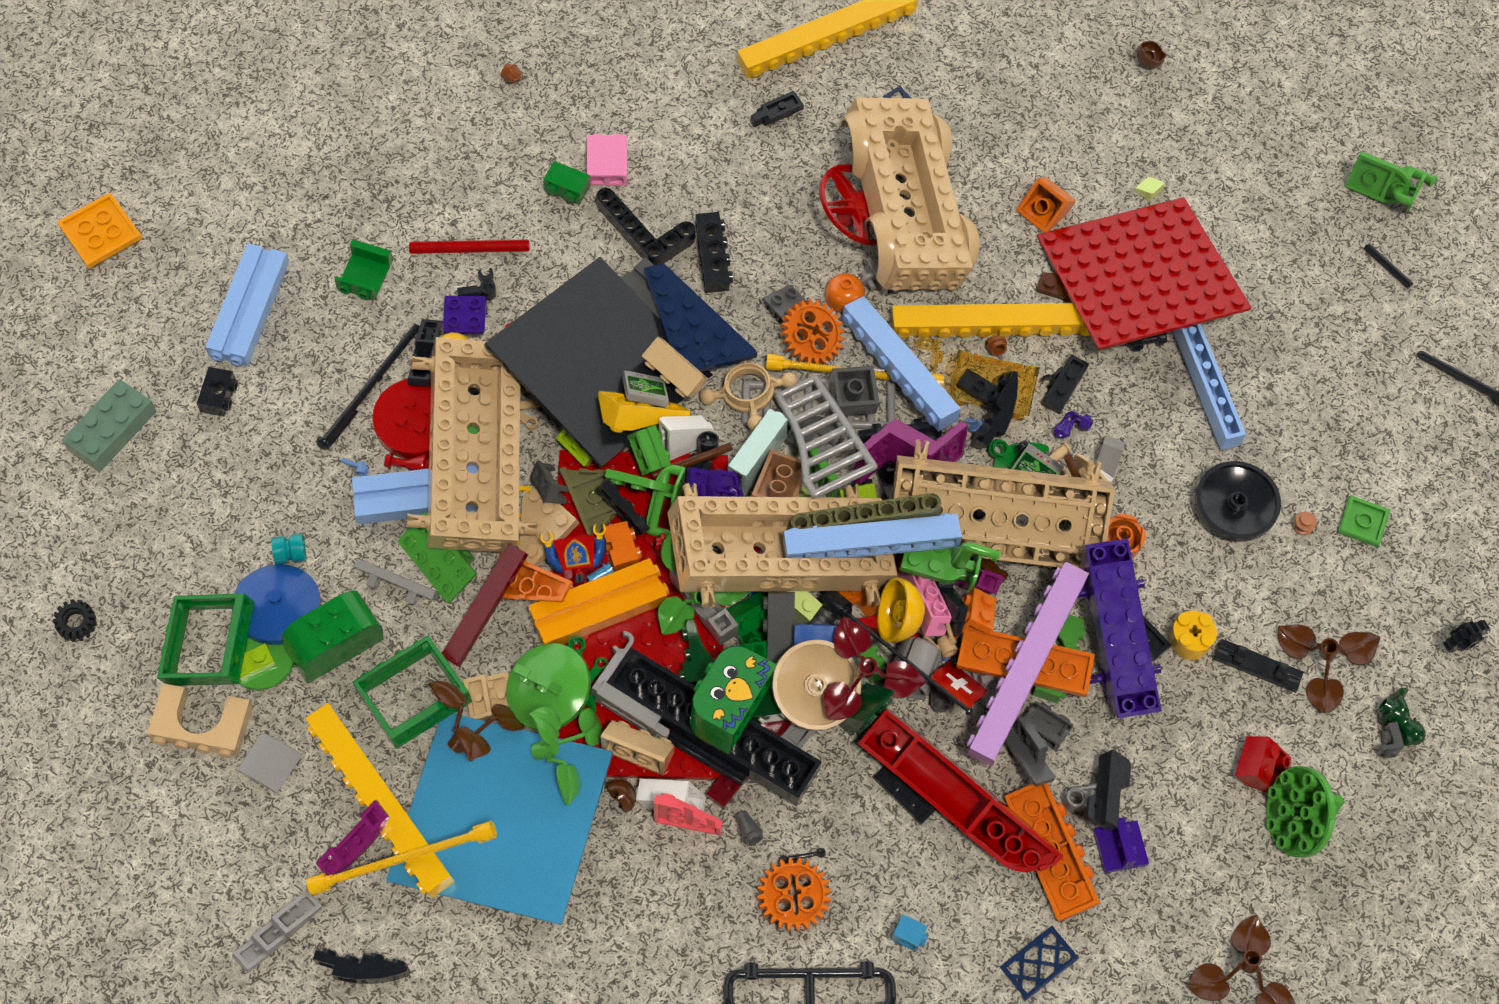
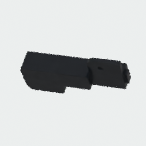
M935 581L952 616L950 621L951 629L957 636L961 637L969 607L961 600V595L953 588L954 583L946 584Z
M1113 749L1099 755L1096 796H1089L1086 806V818L1108 831L1118 828L1121 790L1130 786L1131 762Z

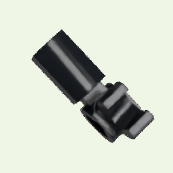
M489 268L488 275H483L482 271L478 270L480 286L457 288L458 296H486L487 301L493 300L496 297V286L493 281L492 268Z

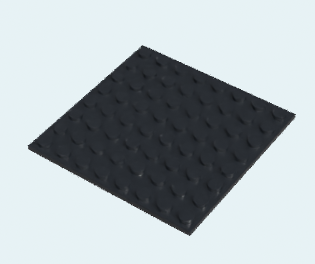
M598 257L485 342L484 345L596 464L602 468L630 444L628 435L648 427L633 431L623 430L622 433L610 430V427L602 419L598 398L599 391L616 392L625 395L622 379L624 370L660 377L661 373L657 369L653 371L645 364L646 359L642 355L657 337L664 339L667 343L668 341L660 319L601 257ZM709 370L701 372L708 379L713 375ZM665 382L669 402L676 404L682 402L685 398L675 391L677 387L672 382L670 384Z

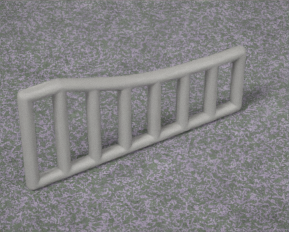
M874 366V371L887 372L881 366ZM830 376L820 378L831 394ZM886 380L887 421H875V414H866V421L854 420V415L846 416L853 429H873L872 424L877 423L884 427L895 419V382ZM744 381L742 383V399H750L751 389H763L764 392L766 382ZM812 385L805 388L804 395L811 393L812 387L816 386ZM783 386L775 387V389H786ZM792 395L785 398L787 403L792 402ZM812 401L804 405V411L812 408ZM771 402L763 408V417L771 409ZM831 409L825 411V417L833 414ZM742 412V424L748 426L749 413ZM839 421L833 423L838 428L841 427Z
M813 375L775 394L774 398L788 419L795 435L800 454L803 485L813 499H817L877 469V463L818 375ZM815 385L817 390L790 403H787L785 398L809 386ZM819 397L824 398L825 402L794 416L792 410ZM828 409H831L833 412L832 415L803 429L799 426V423ZM837 421L841 424V427L805 443V436ZM846 433L850 439L808 459L809 451ZM855 446L858 452L810 475V467ZM862 459L867 464L817 489L813 484Z

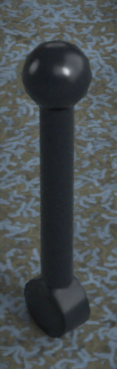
M818 848L816 852L788 857L782 855L779 857V862L782 859L786 864L789 861V857L792 860L814 856L823 858L826 855V851L824 848Z

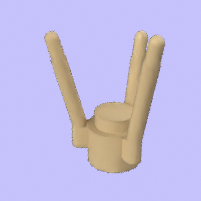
M945 623L948 635L945 633L944 636L939 638L936 646L940 650L941 656L948 658L956 654L958 648L955 644L956 640L950 623ZM919 628L918 632L921 636L935 644L929 636H924L921 628Z

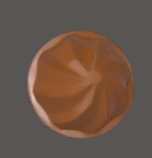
M507 63L501 71V77L507 83H514L520 79L521 72L517 65Z
M993 335V337L988 339L987 349L994 356H1000L1007 350V341L1000 335Z

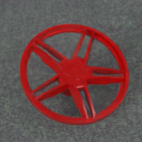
M840 164L830 168L823 175L819 184V197L826 215L833 225L848 238L864 245L874 246L877 244L876 239H870L869 224L865 225V220L870 215L863 187L857 192L842 173H852L853 165ZM830 177L836 183L835 187L844 200L826 201L825 187ZM854 224L855 231L858 232V236L847 230L845 227H851Z

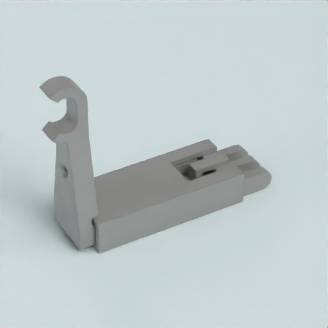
M623 631V638H627L629 642L624 649L613 646L612 650L615 655L593 685L591 695L595 697L594 701L637 728L648 731L655 738L663 737L667 739L670 731L659 723L661 716L607 683L634 642L633 635L630 632Z

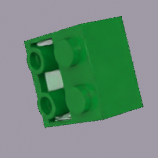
M761 591L727 609L738 624V635L735 637L740 645L761 642L763 640L768 641V632H763V619H768V610H764V597L767 596Z

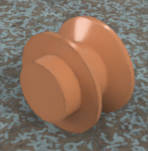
M1300 512L1293 521V528L1301 535H1308L1317 524L1316 518L1310 512Z

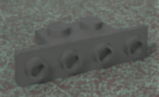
M1027 716L1018 718V721L1015 720L1005 740L1006 744L1035 786L1054 781L1055 775L1045 762L1046 752L1048 751L1046 740L1040 737L1035 724L1031 723Z

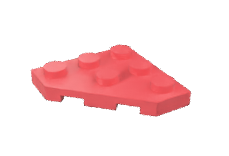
M662 793L655 796V823L721 836L723 821L680 799H676L671 794Z

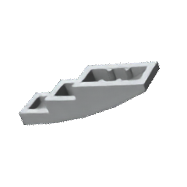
M306 890L274 914L270 922L255 932L251 940L237 949L232 957L246 973H249L305 925L322 908V905Z

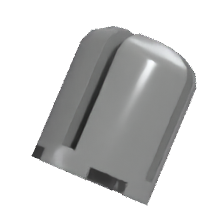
M910 637L902 641L898 652L929 677L938 669L942 657L941 652L929 640ZM896 656L894 661H902V660H901L899 657ZM924 678L925 684L912 693L909 698L924 700V697L928 696L932 684Z

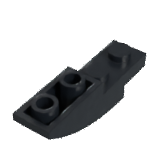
M1016 371L1002 373L997 379L996 387L989 393L985 407L990 411L985 415L984 422L981 428L975 432V438L971 443L976 449L988 448L994 437L1004 436L1016 405L1018 392V373Z
M323 949V952L316 950L313 957L315 964L333 969L332 976L335 980L349 983H386L408 977L410 974V969L406 966L405 962L393 959L390 962L384 960V956L376 953H371L370 956L363 954L361 963L358 962L359 959L352 956L338 957L336 952L328 949Z

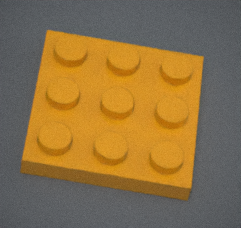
M111 192L57 221L58 226L88 269L142 240L141 234Z

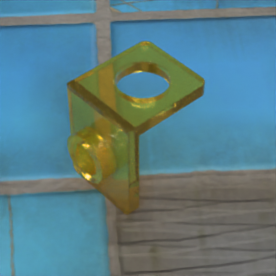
M918 337L917 349L936 352L933 373H936L938 363H942L944 351H940L941 340ZM925 342H926V343H930V344H932V345H931V346H925V345H923V344H921V343H925Z

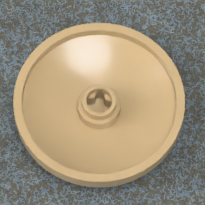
M809 640L794 645L780 657L772 678V695L777 708L787 720L801 728L823 730L840 724L845 719L830 720L826 717L823 701L824 693L831 684L836 682L846 683L850 688L859 676L857 665L852 657L848 659L842 658L836 652L834 643L829 641ZM861 680L853 690L858 694L861 693Z

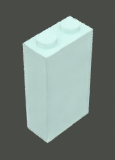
M769 409L728 465V471L737 473L740 482L739 486L744 494L748 492L760 475L770 449L777 451L786 439L788 419L781 412Z

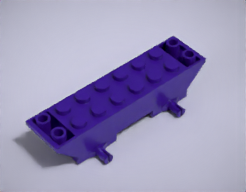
M1128 538L1087 544L1084 550V571L1088 572L1089 575L1078 598L1085 597L1088 602L1090 614L1093 615L1100 656H1098L1100 671L1099 674L1091 675L1090 679L1095 680H1090V684H1102L1106 699H1109L1118 719L1161 712L1155 674L1161 673V669H1157L1161 668L1160 664H1152L1138 588H1144L1145 583H1143V579L1136 580Z

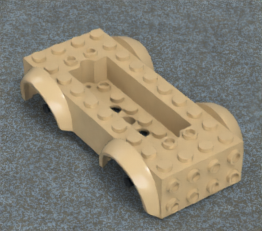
M856 97L847 114L841 118L839 127L848 126L852 143L849 144L850 152L853 151L852 173L861 179L870 215L865 220V225L872 224L877 244L874 245V252L878 253L877 281L884 289H892L894 291L901 289H911L913 291L919 289L955 290L959 288L977 261L980 240L976 225L967 216L960 214L957 209L946 167L952 151V133L948 123L939 115L932 113L929 99ZM902 175L906 182L900 183L896 180L895 176ZM900 194L905 195L908 198V200H904V198L901 197ZM904 209H911L913 211V217H909L907 214H905Z

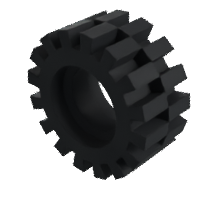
M72 599L70 600L71 604L65 601L63 603L64 607L58 606L57 610L59 612H54V617L56 618L53 619L54 627L59 635L67 641L69 639L72 642H76V639L83 641L84 636L88 638L90 637L89 632L93 633L95 631L93 626L97 625L96 615L86 602L83 603L82 600H77L76 603ZM80 614L83 616V622L78 627L71 628L67 626V620L71 615Z

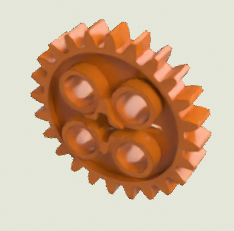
M809 299L806 303L802 300L798 304H794L791 306L792 309L790 308L786 311L787 315L782 317L785 323L779 326L784 331L779 333V335L785 336L781 343L788 344L785 351L792 350L791 358L797 355L798 362L804 359L806 363L812 362L823 365L826 361L832 360V356L838 355L837 350L843 347L839 342L845 339L840 334L845 332V330L839 329L843 322L836 321L839 314L833 316V308L827 310V303L820 306L819 300L813 304L812 300ZM804 315L810 319V323L805 320ZM822 325L827 328V332L822 329ZM797 333L802 336V340L798 339ZM814 342L820 346V350L816 349Z
M789 857L788 864H785L781 859L780 867L773 863L771 866L773 872L765 870L764 874L767 878H760V883L764 886H758L757 888L758 892L763 893L757 896V901H763L759 905V910L766 909L763 917L771 916V925L776 921L779 922V930L783 925H786L787 932H790L791 927H795L796 932L799 933L800 926H803L807 931L809 923L817 926L816 918L823 920L824 915L822 912H828L829 908L825 904H829L831 898L826 895L831 894V889L825 887L829 884V880H822L825 873L820 872L817 874L818 866L816 865L811 869L809 867V860L803 865L801 864V858H798L797 863H793L792 858ZM791 875L794 876L795 893L798 895L796 901L798 909L797 915L794 914L793 896L790 895L792 889L790 880ZM806 878L809 880L810 885L802 887L798 880ZM782 880L788 886L785 889H779L775 883ZM809 901L813 907L811 909H804L801 906V902ZM780 903H787L790 909L784 912L778 908V905Z

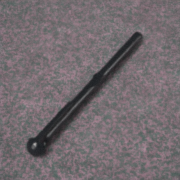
M414 324L326 434L323 437H317L316 443L320 449H329L358 413L357 407L369 394L375 383L382 380L385 372L418 333L419 325Z

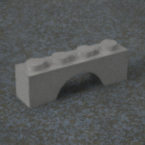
M670 570V580L680 592L677 570ZM680 592L684 599H692L690 592ZM717 602L713 608H710L709 604L703 608L698 603H688L694 608L695 614L719 646L738 635L737 622L728 610L722 608Z

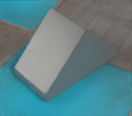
M1105 436L1097 461L1102 463V471L1114 477L1125 442Z

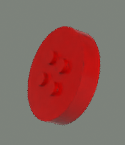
M408 379L401 380L382 392L375 403L372 417L376 436L381 445L397 457L410 459L423 454H428L429 456L431 381L429 387L408 385Z

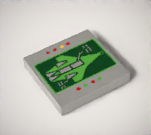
M624 370L622 379L627 400L667 407L669 399L663 379Z
M1029 443L1012 469L1059 475L1064 466Z

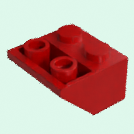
M1246 736L1235 776L1246 786L1268 793L1269 787L1273 785L1277 777L1290 767L1291 757L1270 737Z

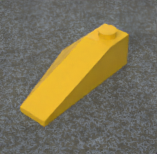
M599 391L598 393L603 422L610 427V430L622 433L623 430L633 431L659 424L660 417L689 416L691 411L676 403L669 402L667 407H660L627 400L622 393Z

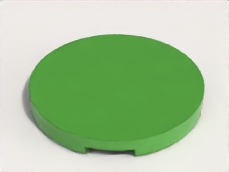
M247 638L245 652L262 645V643ZM266 644L275 665L240 681L239 685L253 691H264V689L281 684L289 676L294 666L284 650L283 644Z

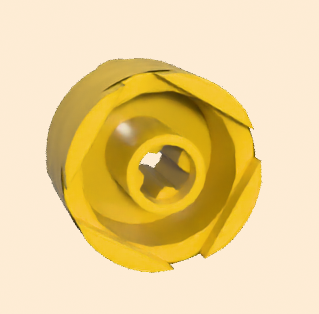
M1187 611L1181 613L1174 622L1169 632L1168 640L1172 645V650L1179 654L1180 657L1187 660H1197L1206 655L1214 644L1217 637V629L1209 614L1199 611Z

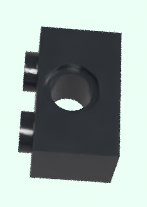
M208 367L197 400V406L201 413L225 417L226 411L230 410L232 406V393L236 392L238 387V380H236L233 371Z

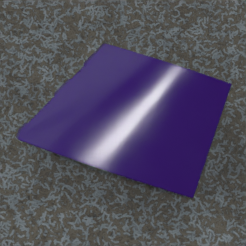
M687 468L686 484L689 483L691 488L695 483L698 496L744 497L736 472Z

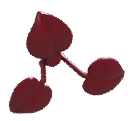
M843 617L835 630L834 647L842 658L848 659L855 655L860 660L857 667L859 676L850 688L846 683L836 682L826 689L823 700L826 717L830 720H843L854 715L861 706L862 698L860 694L853 690L863 677H872L875 672L882 678H886L884 687L892 689L895 692L892 696L895 698L910 696L925 684V680L919 671L903 661L889 663L886 668L887 674H884L877 667V662L873 658L864 657L859 654L866 652L870 647L871 636L868 630L861 624Z

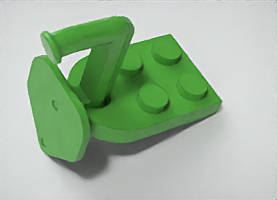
M1361 151L1345 187L1383 203L1394 204L1400 202L1408 206L1406 212H1409L1423 181L1432 186L1436 182L1437 176L1412 166L1401 168ZM1412 176L1420 179L1417 187L1411 184Z
M678 465L666 466L659 473L656 480L612 469L606 470L605 477L611 478L610 482L626 486V483H631L630 488L646 491L647 488L654 489L646 519L650 529L646 532L656 537H661V533H665L667 537L671 533L670 530L660 528L658 525L665 497L671 498V508L677 496H682L686 467ZM670 474L678 475L675 485L668 484Z
M968 542L955 548L905 552L902 556L899 571L946 584L962 580L967 583V590L971 591L978 577L982 556L996 562L1000 558L1001 551ZM974 553L975 555L973 561L969 560L972 554Z

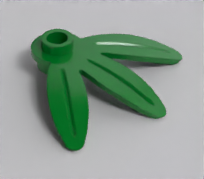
M993 440L988 447L990 456L994 458L993 467L1006 468L1007 466L1009 469H1012L1018 460L1014 456H1021L1019 452H1016L1017 448L1015 445L1018 443L1008 445L1004 440ZM1030 442L1043 453L1049 451V447L1045 444ZM995 447H999L1001 452H996Z

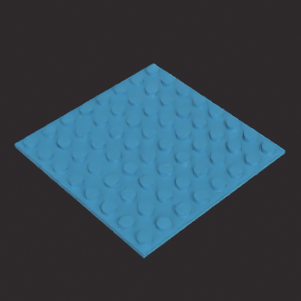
M457 714L450 715L438 724L408 816L428 845L468 833L473 830V826L488 821L494 823L497 838L483 843L469 841L455 847L436 851V856L455 881L438 895L562 925L613 751L572 741L558 745L559 752L553 758L564 760L567 762V765H574L581 780L579 793L569 805L565 806L556 776L559 764L554 762L547 763L546 759L537 761L532 756L531 747L533 743L543 741L538 733L525 730L509 731L502 728L500 724L491 723L479 733L490 745V752L486 756L469 762L465 752L461 754L456 753L448 746L449 740L454 735L452 729L457 719ZM462 716L459 728L465 726L475 732L487 721ZM406 862L390 867L386 879L387 882L420 890L416 885L419 882L416 875L411 877L403 865Z

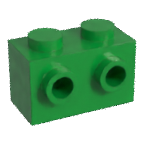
M553 161L543 179L544 190L551 195L563 197L569 202L581 204L590 188V175Z

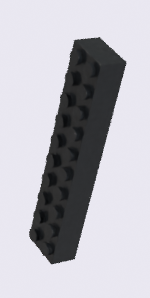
M632 647L607 682L661 716L659 723L666 728L676 731L745 773L747 777L795 806H798L820 771L822 761L752 719L748 722L730 754L698 738L690 727L695 685Z

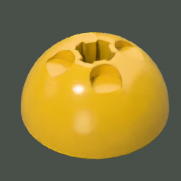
M892 578L882 591L880 597L881 604L878 605L877 611L879 634L888 643L901 642L912 637L921 627L925 615V603L920 591L905 579Z

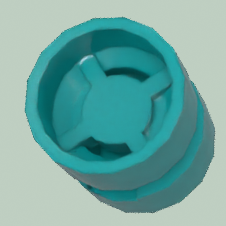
M303 533L293 534L289 539H286L285 536L272 537L271 544L275 565L287 564L290 559L293 562L307 560Z

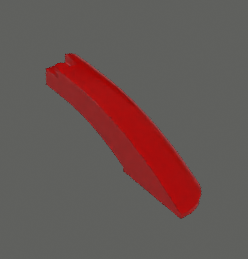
M887 707L859 740L858 744L895 773L955 824L965 835L1004 866L1025 873L1043 871L1052 867L1064 857L1060 851L993 793Z

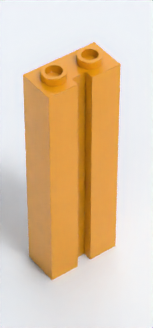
M649 558L570 589L563 602L539 601L529 605L528 608L542 644H566L573 636H586L659 607L667 598V595H669V590L665 582L661 583L658 577L661 576L657 564L653 565Z

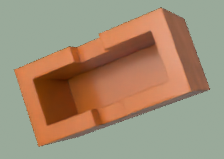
M627 521L606 526V532L603 534V537H605L606 549L611 556L609 558L614 572L639 563V559H642V554L639 546L635 547L633 540H636L633 527L629 528Z

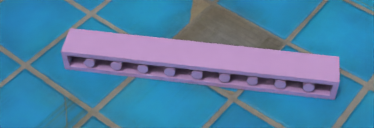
M1067 562L1064 563L1062 568L1058 567L1053 576V579L1056 580L1053 586L1048 585L1043 595L1046 598L1044 604L1039 603L1034 615L1037 616L1035 622H1029L1024 632L1027 634L1025 641L1020 640L1015 652L1018 653L1016 659H1010L1005 669L1008 671L1006 678L1001 677L996 689L999 690L997 696H991L986 706L989 711L986 716L982 715L976 726L980 728L977 735L972 734L966 745L970 747L968 755L991 767L994 764L1087 580L1088 572Z

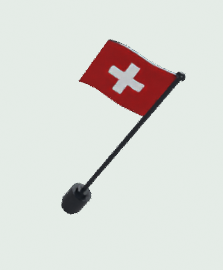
M826 591L822 595L820 603L823 604L822 607L837 620L849 617L854 622L864 626L872 637L902 661L913 666L922 677L965 710L966 715H971L973 713V704L984 698L987 689L962 669L956 668L957 665L949 659L946 665L937 669L929 677L851 614L852 603L839 592Z

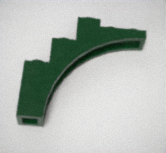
M695 619L686 620V628H682L683 641L688 642V648H685L686 662H683V670H679V676L696 686L699 680H704L706 676L704 673L709 663H714L715 661L705 649L698 635ZM772 690L767 691L751 717L757 723L787 720L777 708Z

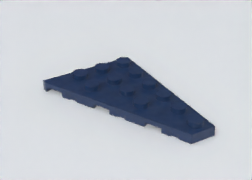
M664 263L644 268V274L668 344L700 372L757 358L756 349Z

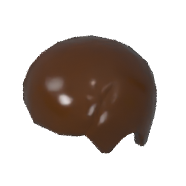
M1150 40L1142 42L1137 49V59L1143 67L1155 69L1165 61L1166 53L1163 52L1157 42Z
M623 779L606 783L610 796L621 802L618 808L623 809L624 813L631 811L636 803V793L632 784Z

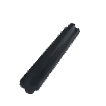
M672 731L667 739L675 747L736 784L742 785L745 782L747 775L676 731Z

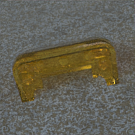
M957 351L948 394L959 406H962L964 402L985 407L984 403L956 387L967 368L997 385V379L1002 373L1016 371L1018 373V392L1012 417L1024 419V416H1029L1040 367L1032 365L1023 366L1020 363L978 354L973 355L968 353V351Z

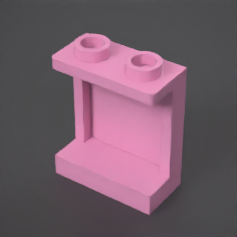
M587 135V174L590 175V186H627V135Z

